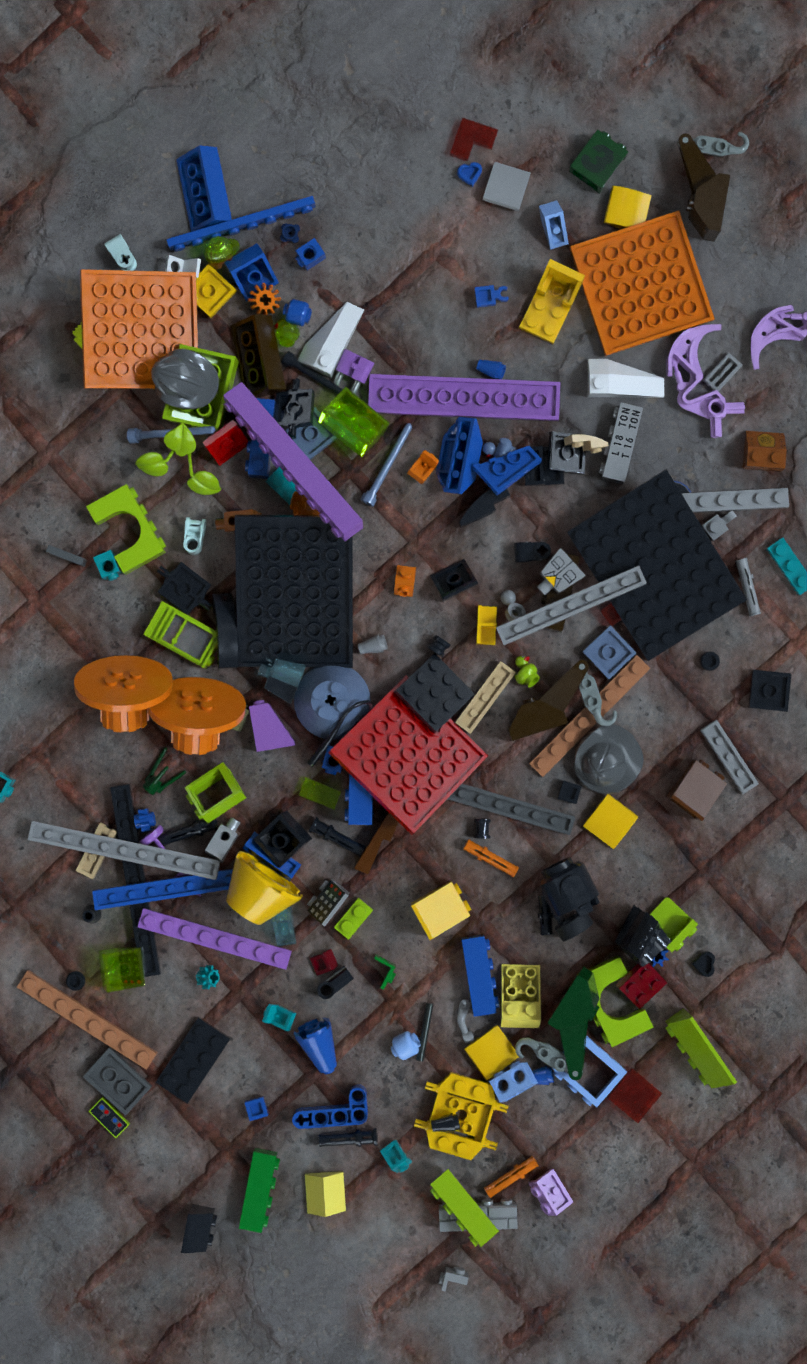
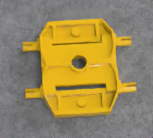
M453 1072L446 1076L438 1085L427 1081L425 1089L437 1093L429 1120L425 1122L415 1119L414 1127L425 1129L430 1148L468 1160H472L485 1147L496 1151L498 1143L487 1140L486 1134L493 1110L507 1113L509 1105L498 1103L495 1100L491 1084ZM458 1110H464L467 1115L464 1119H459L460 1130L455 1131L474 1136V1139L451 1132H433L431 1120L450 1113L456 1114Z

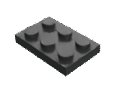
M111 1047L83 1076L125 1116L152 1087L143 1076Z

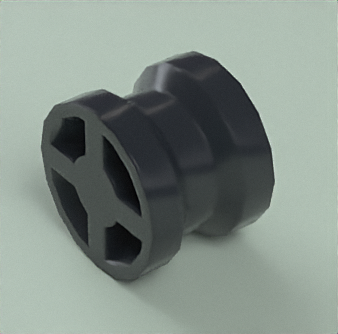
M435 635L433 637L434 641L427 648L443 658L445 655L444 651L451 644Z

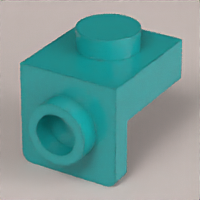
M268 1004V1007L264 1010L262 1022L272 1024L285 1031H290L296 1013L278 1004Z

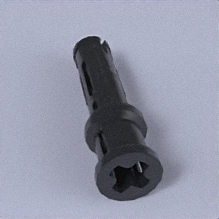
M318 817L315 818L308 832H314L323 837L324 841L330 840L359 857L362 855L366 847L365 845L334 830L335 827L333 825H327L320 821Z
M197 819L191 825L161 834V843L163 846L194 835L203 836L206 832L217 831L219 828L216 819L210 823H207L204 819Z
M377 1128L370 1131L357 1129L355 1133L319 1135V1147L354 1144L358 1147L369 1144L378 1146ZM346 1138V1140L330 1141V1139Z

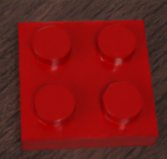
M233 419L202 443L218 465L221 466L247 447L248 439Z

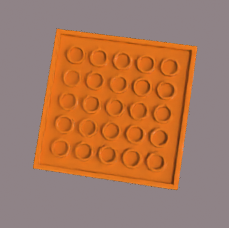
M679 210L570 246L577 272L585 275L582 287L605 356L715 320Z
M80 270L84 389H155L151 370L158 360L165 357L170 351L179 349L180 344L198 348L196 272Z

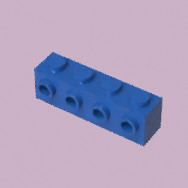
M256 398L274 418L275 400ZM251 439L247 443V452L250 453L249 460H246L245 471L248 472L251 478L268 479L271 456L268 453L264 454L256 439Z

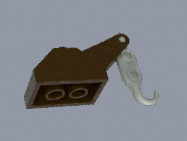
M738 132V136L744 140L741 147L733 146L724 139L703 135L692 139L689 134L684 133L678 139L677 144L692 193L687 201L686 211L689 212V221L703 240L715 242L721 232L730 175L718 173L716 175L703 154L723 157L744 153L749 147V139L742 132Z
M579 660L539 700L535 701V697L522 701L523 705L517 709L507 732L510 741H514L567 724L568 721L564 711L578 687L585 707L592 713L599 725H612L616 721L617 712L613 710V716L610 720L602 718V699L594 677L587 673L589 669L588 663L585 660Z

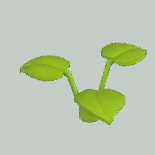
M183 422L167 432L164 437V443L171 449L165 459L159 453L149 452L141 455L136 460L135 465L143 472L151 476H163L168 471L166 463L174 452L178 456H185L187 454L191 476L187 481L189 488L202 495H212L220 492L222 489L218 479L212 473L207 471L193 473L191 454L196 449V441Z

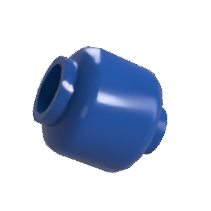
M292 299L289 304L284 305L283 315H285L287 323L300 327L304 326L305 323H309L312 309L309 308L307 302Z

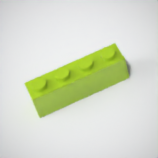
M449 1169L430 1184L432 1187L430 1192L437 1200L439 1198L442 1199L445 1203L443 1208L449 1215L452 1213L458 1219L455 1223L462 1231L465 1229L470 1234L468 1239L475 1247L477 1245L482 1247L499 1232Z

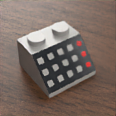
M333 879L329 882L325 880L319 888L322 892L318 897L314 895L307 904L310 906L307 911L324 927L350 894Z

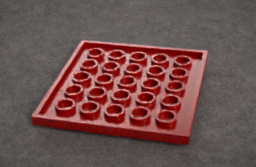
M406 675L328 753L413 835L488 755L451 718L434 734L394 693L409 678Z

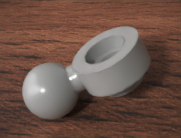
M506 590L501 594L502 603L508 605L505 611L506 618L512 621L526 615L524 607L515 603V593L511 590Z

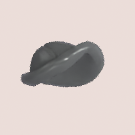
M614 724L600 726L587 734L579 743L573 759L574 770L581 783L588 789L600 794L618 793L629 787L638 777L644 762L641 747L635 737L626 729Z

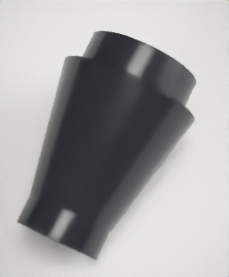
M88 905L83 910L82 918L87 923H97L102 915L101 910H95L94 905ZM88 912H90V913L92 914V918H91V919L88 918V914H87Z
M450 1113L431 1120L433 1132H456L455 1130H460L458 1114Z

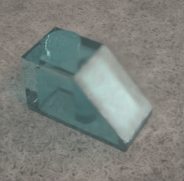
M290 906L272 918L277 946L296 944L293 913Z

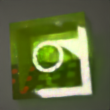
M140 947L113 948L98 951L103 989L107 993L145 986Z

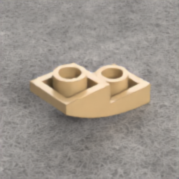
M576 434L564 438L565 446L572 445V448L583 447V451H590L591 454L600 453L603 448L609 446L605 440L590 435Z

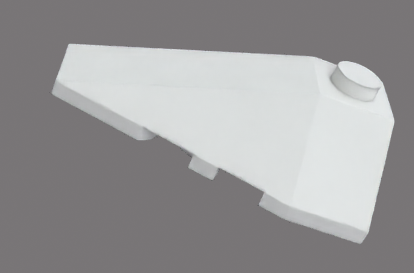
M346 302L305 344L297 361L314 371L332 378L364 309Z
M588 359V397L664 398V378L609 359Z

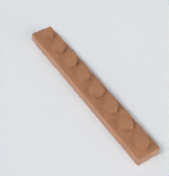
M638 655L599 692L602 699V717L649 671L650 667ZM584 707L529 763L542 777L597 723L592 713Z
M30 970L25 973L17 986L23 992L146 1070L158 1053Z

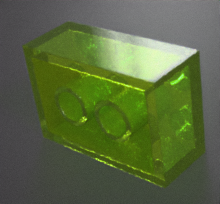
M347 387L323 410L318 420L323 427L360 457H363L384 435L390 422Z

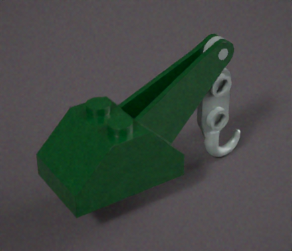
M583 966L548 1021L549 1025L560 1030L564 1053L549 1043L535 1041L531 1038H522L515 1046V1051L521 1059L524 1056L520 1048L525 1044L533 1049L540 1060L560 1072L567 1071L572 1080H579L582 1077L588 1020L592 1021L600 1008L597 1005L600 998L593 972Z

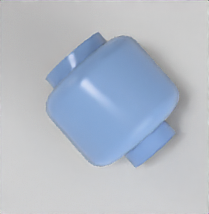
M406 1031L393 1038L391 1051L395 1057L406 1060L419 1052L421 1044L415 1033Z

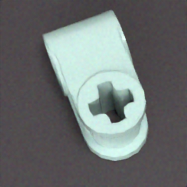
M121 234L104 243L122 270L134 271L136 269L137 262Z
M186 517L183 546L190 555H197L202 551L206 519L200 521ZM192 541L198 542V546L194 550L188 549V545Z

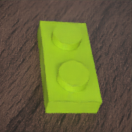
M358 897L334 928L349 940L373 909Z

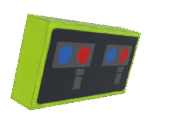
M104 1097L89 1110L115 1138L130 1125Z

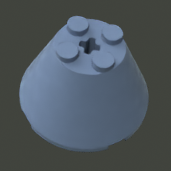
M340 666L315 667L302 677L295 691L294 706L301 724L315 736L327 739L343 713L350 706L363 700L371 702L366 682L354 669ZM329 696L336 697L333 706L327 703ZM363 704L349 712L333 739H339L364 715L368 705Z

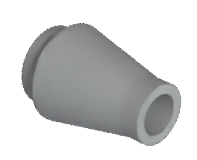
M377 634L362 643H358L360 654L382 653L388 649L384 635L379 636Z

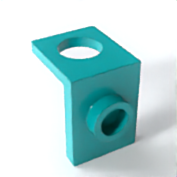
M0 771V777L7 781L0 793V803H3L6 797L9 798L13 793L14 787L12 786L16 780Z

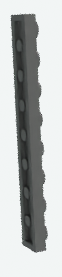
M461 784L448 798V800L567 835L571 834L575 821L574 816L466 784Z

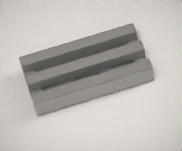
M728 353L702 382L706 383L713 391L717 390L719 392L742 367V364ZM729 358L731 362L721 371V373L712 382L709 381V379L715 374V372ZM733 364L737 365L735 369L723 380V382L718 387H716L715 384L717 383V381L729 370V368Z

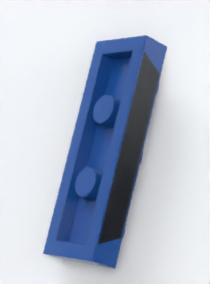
M254 832L243 849L290 882L301 864L291 858L279 868L253 840L259 835Z

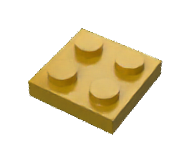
M210 264L196 278L197 306L210 318L237 292Z

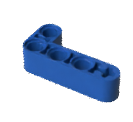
M361 1084L352 1086L349 1092V1104L298 1108L293 1114V1125L298 1129L363 1124L368 1117L366 1088ZM360 1090L363 1093V1097L356 1099L352 1093ZM362 1110L365 1115L362 1118H357L354 1112ZM342 1111L345 1114V1118L339 1120L335 1117V1113ZM310 1113H312V1122H310L309 1118ZM317 1113H323L325 1114L326 1119L323 1121H319L316 1119L315 1115ZM300 1114L305 1118L304 1122H300V1119H297Z

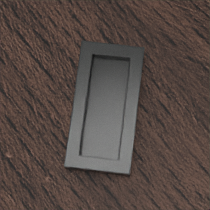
M51 545L47 547L46 552L83 567L86 566L87 560L85 558Z

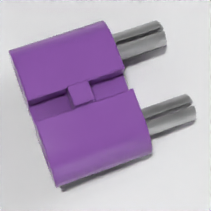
M344 349L335 368L338 373L333 383L339 386L345 374L355 379L350 392L356 394L360 384H365L374 363Z

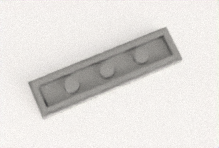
M714 720L700 730L741 794L748 792L759 784L717 720Z

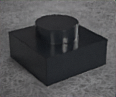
M563 780L557 799L577 804L582 786Z

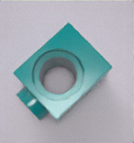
M112 550L93 557L102 579H108V581L119 578L118 574L123 573ZM112 562L113 569L106 572L104 569L105 564Z

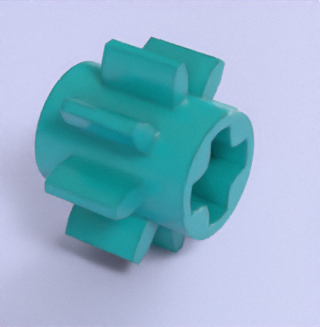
M213 965L199 967L200 970L196 974L197 985H202V989L216 987L220 980L219 970L213 969Z

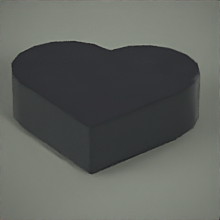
M704 951L691 964L703 976L710 977L715 971L713 966L715 956L709 951Z

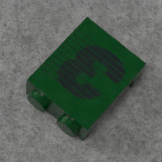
M597 129L570 166L569 172L600 194L622 160L626 159L628 154L627 148L622 143L613 141L611 136L605 131L601 132Z

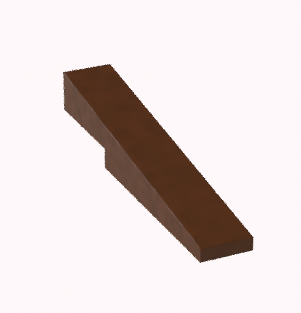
M390 813L385 817L354 869L369 874L383 839L391 842L399 822Z

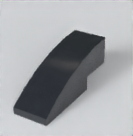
M492 489L485 492L464 514L459 522L460 528L495 513L494 504L510 497L508 489H505L498 496Z

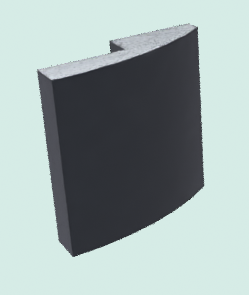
M531 447L542 460L540 464L525 474V486L565 485L564 472L547 470L548 447Z

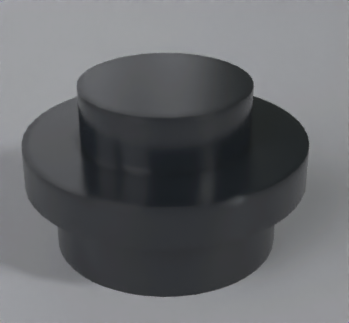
M79 971L71 972L66 978L68 988L74 991L82 989L86 983L84 974Z

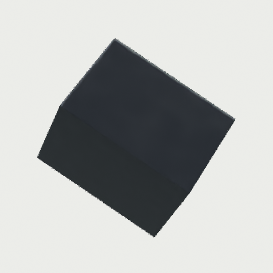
M465 559L430 575L443 602L478 585Z

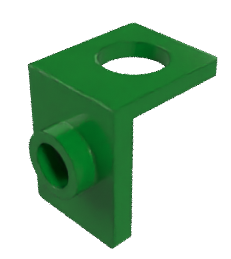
M375 954V960L390 967L380 986L384 990L387 983L391 984L396 975L393 972L396 964Z

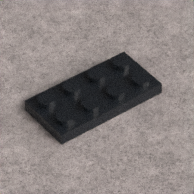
M198 1017L156 1083L188 1104L231 1038Z

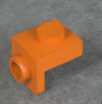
M424 450L407 474L423 485L435 470L439 460L432 453Z
M397 565L394 595L402 597L413 596L416 567Z

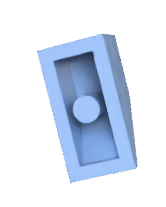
M558 201L540 205L541 221L550 250L569 244L563 210Z

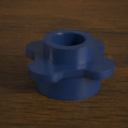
M285 223L281 226L282 235L280 239L282 242L292 241L297 243L299 241V225Z

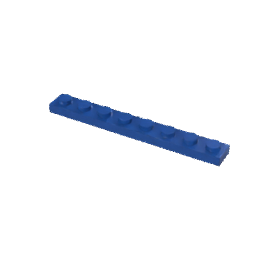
M313 196L172 237L166 239L170 250L178 252L184 250L185 246H198L208 239L215 241L228 233L229 235H235L240 233L242 229L252 230L257 228L259 224H272L276 222V219L282 217L289 219L294 217L295 213H309L313 211L312 208L316 207Z
M233 868L219 870L217 880L187 875L92 890L95 910L228 890Z

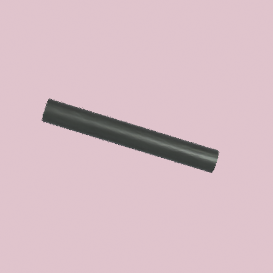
M426 1003L419 1040L421 1046L417 1053V1061H424L433 1003Z

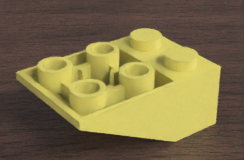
M502 964L501 1027L539 1028L541 1022L540 965Z

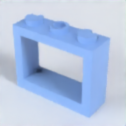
M586 1036V1047L616 1072L596 1097L576 1080H572L566 1071L560 1072L554 1068L552 1069L554 1070L553 1074L559 1080L564 1078L569 1083L567 1086L574 1093L580 1092L583 1095L582 1099L589 1106L593 1104L598 1107L627 1071L593 1040Z

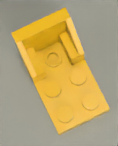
M550 259L519 328L554 344L580 290L585 275Z

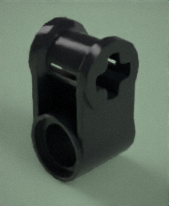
M546 542L514 543L515 562L546 560L551 554V547ZM540 546H544V549L548 550L544 556L537 553V550H540Z

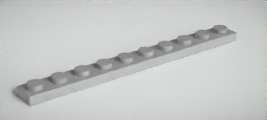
M36 821L31 822L28 836L30 841L217 880L221 862L210 858Z

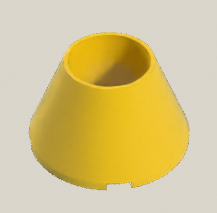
M243 851L237 853L226 902L245 919L261 925L301 900L303 895H298L300 890L291 881L289 882L268 866L258 862V859L253 855Z

